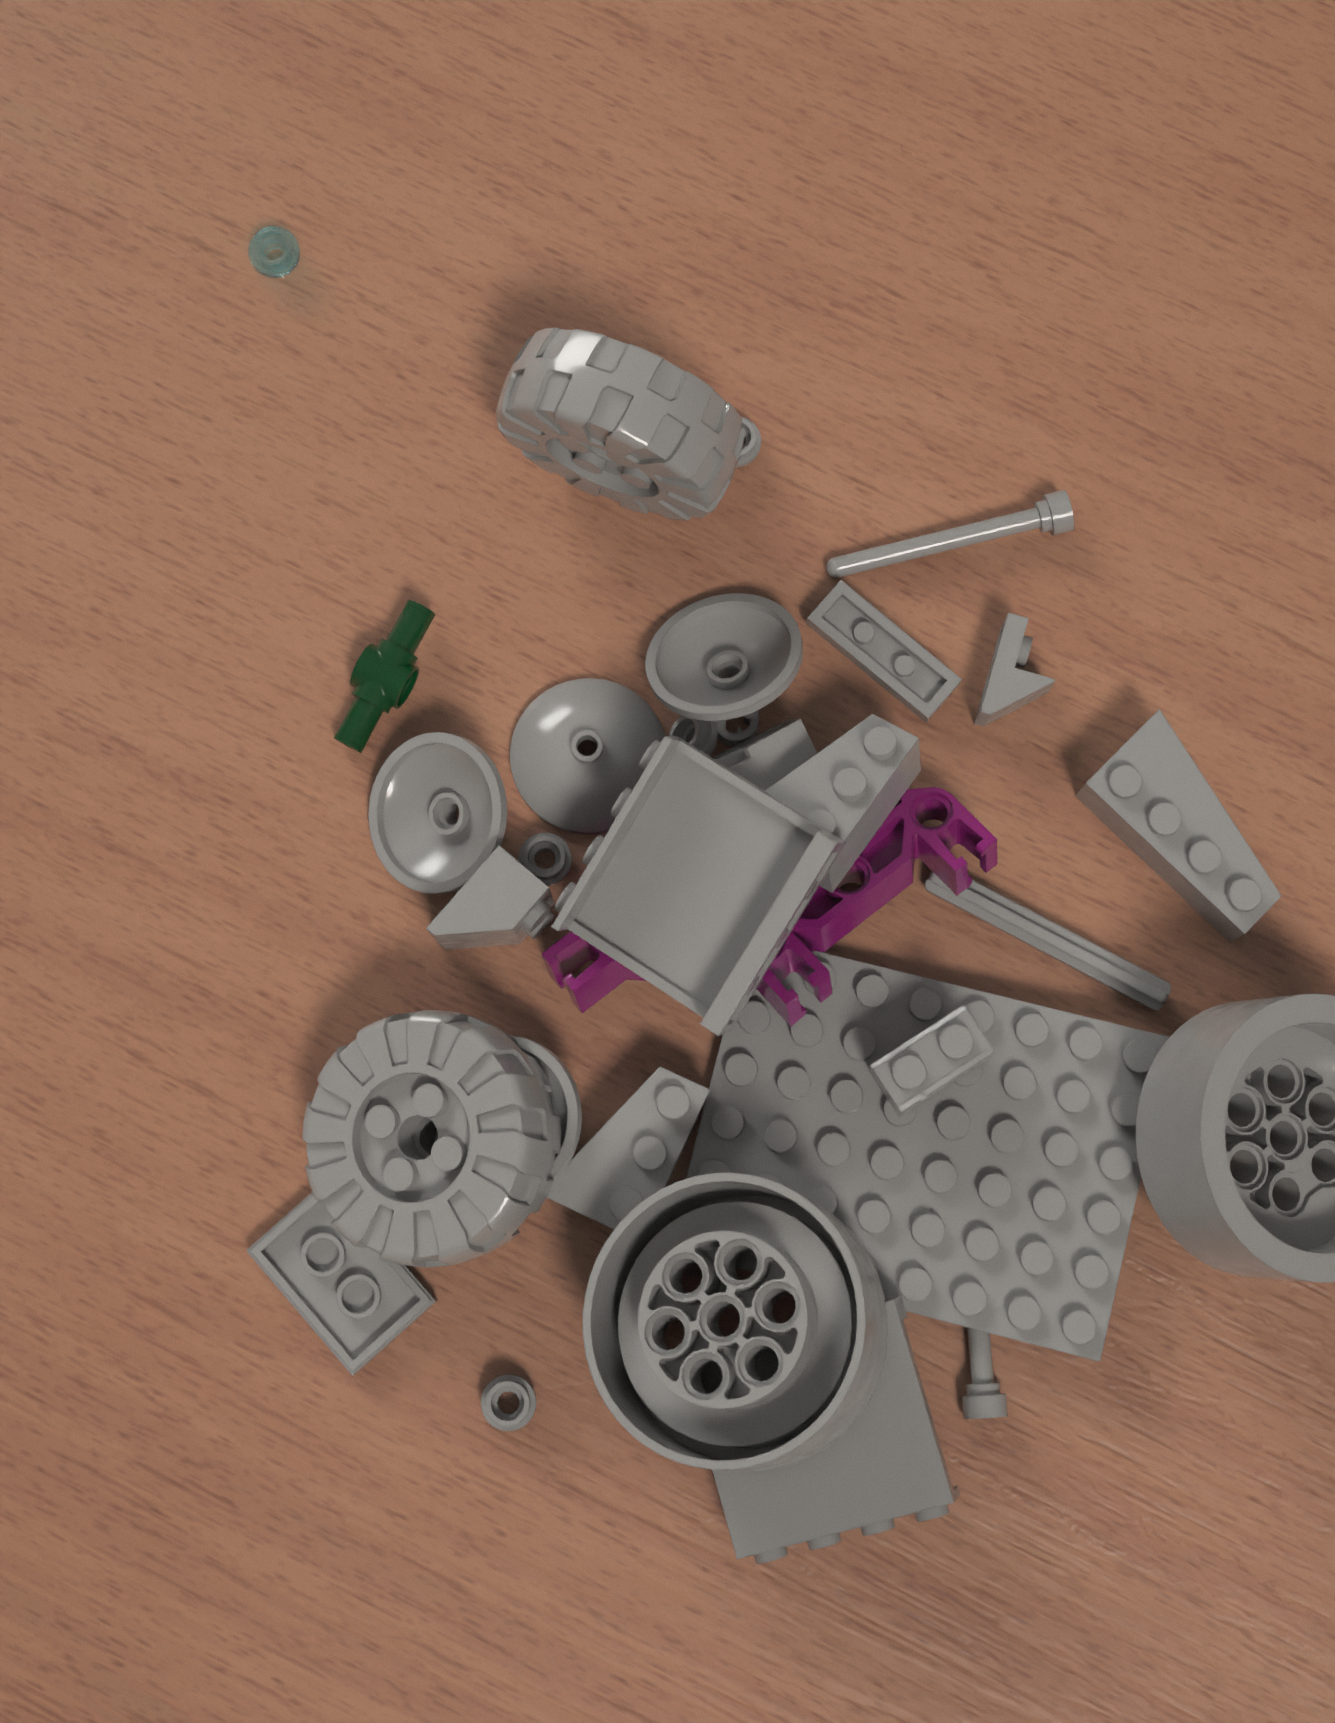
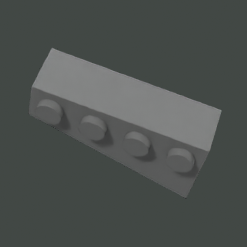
M1160 709L1075 795L1229 943L1246 934L1281 897L1276 886Z

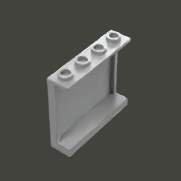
M664 736L661 742L655 740L645 751L639 763V769L644 772L633 790L626 788L613 805L610 816L615 818L605 837L597 836L585 852L582 863L587 867L577 884L569 883L560 894L554 910L559 912L551 927L557 931L570 930L703 1017L700 1025L720 1036L730 1031L846 842L683 739L676 736Z
M902 1295L885 1300L888 1338L882 1372L868 1404L857 1420L840 1438L815 1456L781 1469L763 1472L712 1470L737 1559L754 1555L756 1564L766 1563L787 1556V1546L807 1541L809 1550L820 1549L840 1542V1532L860 1527L862 1535L868 1536L894 1528L895 1523L893 1519L915 1513L917 1522L941 1517L950 1512L947 1504L954 1503L960 1495L958 1485L952 1486L904 1324V1319L908 1316ZM767 1349L757 1358L756 1371L763 1381L770 1379L777 1372L779 1362L774 1350ZM717 1362L710 1363L702 1372V1386L709 1394L716 1391L722 1383L723 1374Z

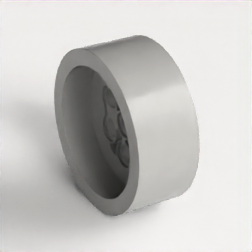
M1300 994L1234 1001L1214 1006L1195 1015L1180 1026L1162 1046L1149 1068L1142 1087L1136 1117V1149L1142 1181L1156 1214L1172 1237L1187 1252L1214 1269L1232 1275L1251 1278L1322 1283L1335 1282V996Z
M711 1173L694 1176L675 1182L643 1200L625 1216L606 1240L593 1266L585 1293L583 1307L585 1354L590 1373L605 1405L616 1420L644 1446L675 1462L696 1468L737 1472H763L788 1467L815 1456L840 1438L862 1413L877 1386L887 1349L888 1322L884 1292L872 1260L859 1240L837 1217L818 1204L782 1184L748 1174ZM753 1250L757 1258V1268L751 1277L740 1280L735 1270L736 1261L744 1252ZM698 1264L702 1270L701 1284L692 1293H686L681 1281L683 1273L689 1266ZM791 1293L796 1302L794 1315L789 1321L778 1323L773 1315L774 1302L780 1295ZM735 1306L740 1314V1324L732 1335L725 1337L720 1332L718 1320L726 1308ZM679 1319L685 1328V1336L683 1342L677 1348L670 1350L665 1342V1330L672 1321ZM772 1349L778 1356V1369L773 1377L763 1381L756 1371L757 1358L763 1351ZM717 1362L723 1374L722 1383L716 1391L709 1394L702 1386V1372L707 1365Z

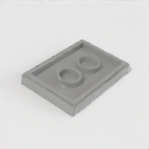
M312 1192L246 1251L353 1376L435 1304L437 1299L407 1265L380 1259V1254L366 1247H356L344 1238L332 1226L331 1222L334 1219L322 1201L315 1200Z

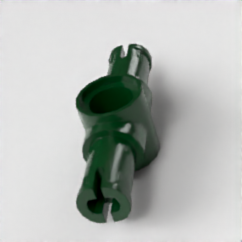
M408 599L386 640L381 638L377 646L369 644L364 649L355 664L350 678V685L355 687L351 695L355 698L334 736L335 740L362 753L382 713L388 714L392 707L399 709L405 703L419 674V667L415 666L418 658L414 654L435 617V613L430 609Z

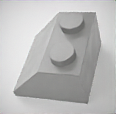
M499 845L426 929L444 950L520 944L527 935L532 939H536L554 918V914L550 912L554 901L549 887Z

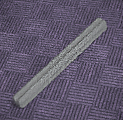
M931 871L926 880L925 889L927 892L1153 1011H1158L1170 994L1171 985L1166 980L973 879L972 884L958 896L933 871Z

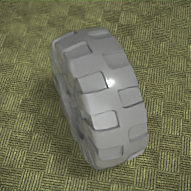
M545 328L528 338L508 372L496 408L498 429L503 437L511 445L521 449L522 454L540 468L549 473L559 474L566 478V482L593 496L599 497L600 494L619 502L621 507L647 514L649 511L661 514L667 519L689 521L694 516L702 519L716 508L731 482L745 438V429L741 427L742 418L737 410L700 378L643 348L632 344L629 345L602 334L580 329Z
M423 1010L396 1014L375 1021L360 1029L356 1034V1039L349 1045L338 1047L318 1075L317 1081L319 1085L313 1101L307 1102L302 1139L307 1145L308 1165L305 1166V1170L315 1200L322 1201L334 1219L331 1222L332 1226L354 1246L369 1248L380 1254V1259L414 1267L450 1266L489 1254L508 1243L520 1233L518 1228L530 1213L540 1210L554 1182L550 1175L555 1154L560 1153L561 1150L560 1116L554 1115L549 1093L552 1092V1087L544 1071L535 1058L525 1054L516 1045L517 1040L498 1027L473 1016L450 1011ZM436 1131H437V1132H438V1140L435 1141V1136H436Z

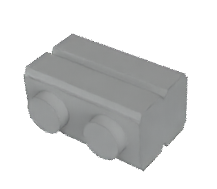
M962 1005L872 1063L869 1072L895 1112L901 1117L964 1076L968 1070H973L992 1058L995 1051L969 1011Z

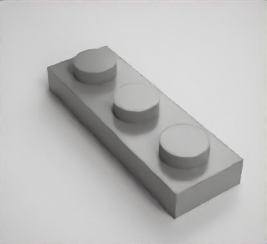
M842 580L837 583L807 618L806 624L925 723L928 722L962 681L959 676Z

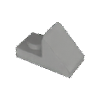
M1012 613L1007 614L999 632L974 724L986 726L1047 694L1055 683V679L1015 668V666L1025 667L1031 649L1033 637L1024 635L1029 618Z

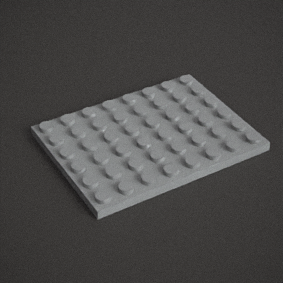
M818 951L811 952L829 970L833 994L823 1002H820L815 997L814 989L798 973H790L781 983L787 991L793 989L798 994L800 1004L806 1009V1014L792 1026L781 1017L756 989L732 1029L722 1035L709 1086L710 1091L705 1102L686 1179L711 1173H739L766 1178L782 1184L826 1209L855 1235L872 1260L881 1282L885 1300L902 1295L906 1312L1100 1362L1141 1180L1136 1149L1138 1103L1149 1068L1169 1037ZM964 1005L995 1051L992 1058L975 1069L968 1070L964 1076L899 1117L869 1072L870 1065ZM753 1250L741 1254L736 1261L735 1267L755 1272L757 1258Z

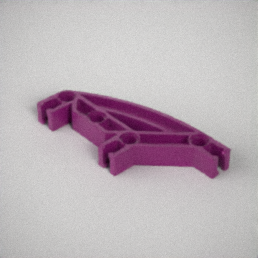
M936 787L907 789L834 892L831 893L821 886L818 887L756 989L781 1017L792 1026L806 1014V1009L800 1004L798 994L793 989L787 991L781 983L790 973L796 972L813 987L815 997L820 1002H823L833 994L829 970L811 951L825 952L913 883L914 865L917 858L921 859L958 896L972 884V878L968 875V862L962 856L956 859L950 852L952 847L956 844H961L980 860V868L987 873L998 864L997 838L946 790ZM933 819L943 822V824L937 827L922 825L923 822ZM853 882L861 885L859 889L851 892L839 889L846 883ZM569 932L541 954L550 977L561 989L565 986L567 987L573 1004L581 1013H584L625 980L646 981L573 932ZM588 961H595L577 978L570 974Z

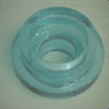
M269 226L262 228L254 235L249 244L248 254L252 266L258 273L270 278H279L295 269L300 259V248L291 232L280 227ZM273 249L284 251L283 255L278 259H267L268 253Z

